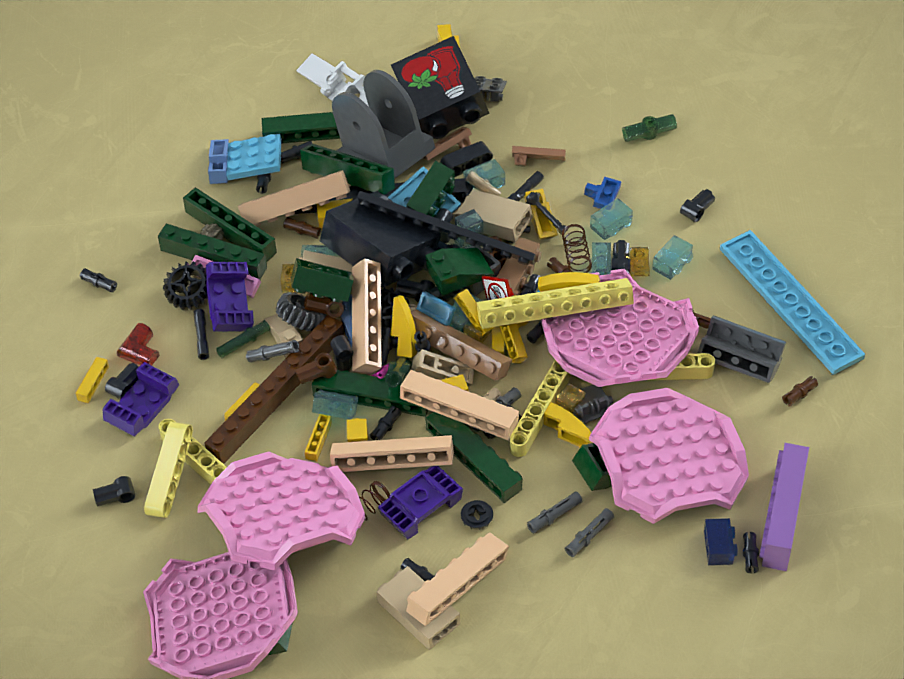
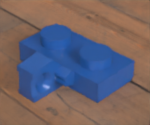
M604 177L601 185L587 183L584 195L594 199L593 207L610 212L622 182Z

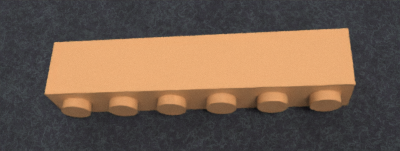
M342 170L242 203L238 206L241 217L257 227L261 225L262 221L273 222L278 220V216L283 214L285 217L294 215L295 210L302 209V211L313 208V204L319 203V206L329 203V199L335 197L336 200L345 198L350 189Z
M364 258L352 267L354 279L352 285V350L354 352L352 356V371L370 375L382 368L380 263Z
M410 370L400 386V399L509 440L518 424V410L465 391L457 386H452L439 379L431 378L420 372Z
M452 435L332 443L330 452L331 466H338L342 472L453 465L454 456Z
M490 532L484 537L478 538L471 548H466L461 556L457 559H452L445 569H440L434 578L425 581L418 591H413L408 596L406 612L423 625H428L506 559L509 546Z

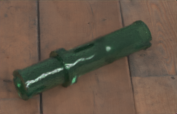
M263 320L252 328H246V331L217 347L218 355L223 359L245 344L256 341L257 337L271 330L267 321Z

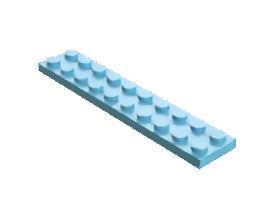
M751 230L720 245L721 252L833 375L865 358V353Z

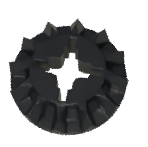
M470 501L463 506L461 519L464 526H469L471 530L473 528L481 530L482 527H488L489 523L493 521V510L484 501ZM475 510L480 515L479 520L474 516Z

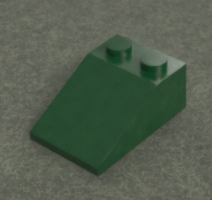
M478 248L440 249L426 255L427 271L442 296L482 281V276H494L493 271Z
M594 443L582 444L572 462L590 490L595 491L612 487L610 475L598 446Z

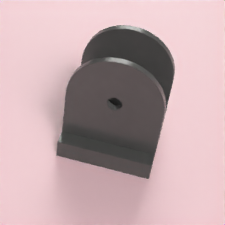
M373 70L365 76L363 82L368 106L360 98L348 92H342L333 99L332 111L343 145L336 151L394 168L395 179L434 150L435 144L432 136L421 132L414 104L402 85L390 74L382 70Z

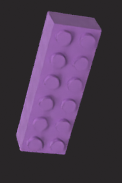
M785 443L784 450H779L759 558H763L762 567L787 571L809 447Z

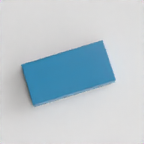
M422 292L416 308L445 326L450 325L456 310L455 307L428 292Z

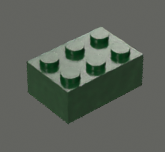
M435 160L406 204V207L434 217L436 211L444 206L447 194L451 195L455 188L454 182L456 179L454 178V171Z
M296 258L290 281L292 288L298 293L305 294L310 292L315 297L324 298L326 296L332 298L331 300L334 302L343 303V301L348 302L354 279L350 271Z

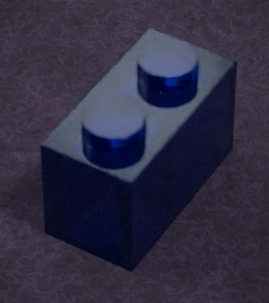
M730 518L705 519L704 538L708 566L733 565L734 556H738L737 544H733L735 527L731 526Z

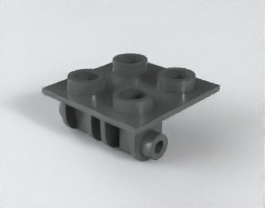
M476 76L474 78L480 91H482L483 98L485 92H487V101H489V98L490 101H503V94L501 93L507 81H503L501 78L486 79L484 76Z
M595 385L563 395L574 416L582 421L583 424L601 418L613 403L612 397L607 396L602 387Z

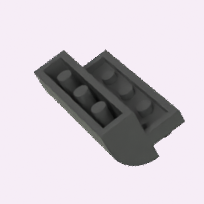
M713 315L707 334L702 338L697 354H710L715 358L716 364L770 383L780 366L786 342Z

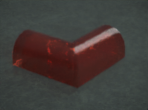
M138 323L117 350V356L138 365L146 362L152 366L160 354L159 351L146 346L154 336L150 327L144 323Z

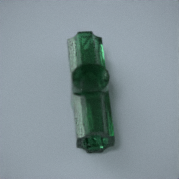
M673 114L659 118L653 116L644 117L640 123L622 127L623 138L625 142L640 138L652 140L658 133L676 129V118Z
M401 356L395 362L390 361L388 372L385 376V381L389 384V387L396 388L397 385L402 384L412 366V361L408 357Z

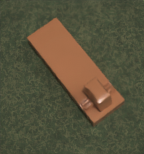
M461 127L434 143L435 149L422 159L430 160L455 144L461 149L471 144L469 136L472 135L470 129Z
M512 146V157H514L516 166H526L527 158L566 161V150Z

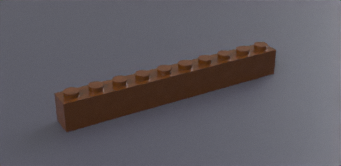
M327 315L299 344V351L290 353L204 442L205 448L225 464L301 384L295 369L315 361L319 354H329L333 350L330 345L332 339L340 335L344 336L343 323Z

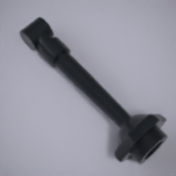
M531 192L526 197V204H530V206L536 205L553 223V226L556 229L558 228V232L562 235V231L566 226L561 225L562 223L539 202L540 193Z

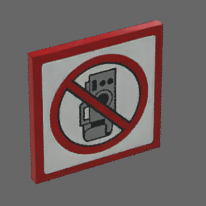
M482 276L487 300L512 297L514 295L508 279Z

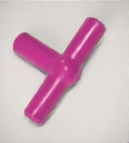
M389 362L387 365H383L379 371L371 376L378 377L379 379L384 378L395 368V363Z

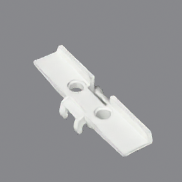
M311 54L296 70L319 86L321 93L333 101L334 97L342 92L360 94L359 98L368 106L364 87L362 86L365 76L359 75L348 68L345 62L342 61L334 67L316 55ZM343 73H345L355 81L353 83H345L347 79L345 78Z

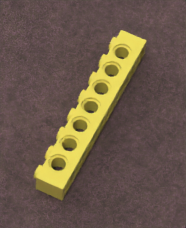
M624 278L477 302L478 320L483 329L634 304L633 287L629 280Z

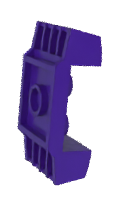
M209 262L206 264V285L213 332H250L254 325L253 310H248L244 280L248 275L247 262Z
M146 362L137 368L138 380L121 400L117 402L110 399L102 409L103 421L116 426L134 437L153 421L179 387L175 377Z
M432 466L427 470H422L392 492L389 498L378 506V510L408 540L418 533V523L443 504H447L450 508L457 504L462 498L463 488L439 466Z

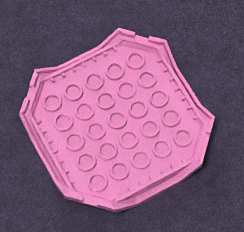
M625 269L612 270L607 275H600L599 272L590 274L599 275L600 282L627 278L633 287L634 304L542 319V327L549 353L566 372L597 387L667 378L686 357L699 331V325L696 317L693 315V308L689 298L673 302L641 288Z
M669 388L632 393L608 407L589 437V440L598 446L610 475L615 505L627 511L632 509L640 513L641 518L653 524L675 511L716 504L730 510L749 477L745 449L731 418Z
M265 452L232 462L212 482L198 505V513L206 512L223 535L232 561L243 564L253 561L260 563L261 568L276 570L293 552L321 543L337 540L351 546L356 537L357 529L361 527L365 519V512L356 488L338 466L324 467L309 461L294 458L286 459L272 452Z
M229 552L198 562L171 558L162 568L163 574L158 580H152L143 591L151 621L153 652L148 660L152 665L179 679H228L253 671L293 623L298 613L294 582L288 560L286 559L276 570L261 568L260 563L248 561V564L234 562L231 560Z

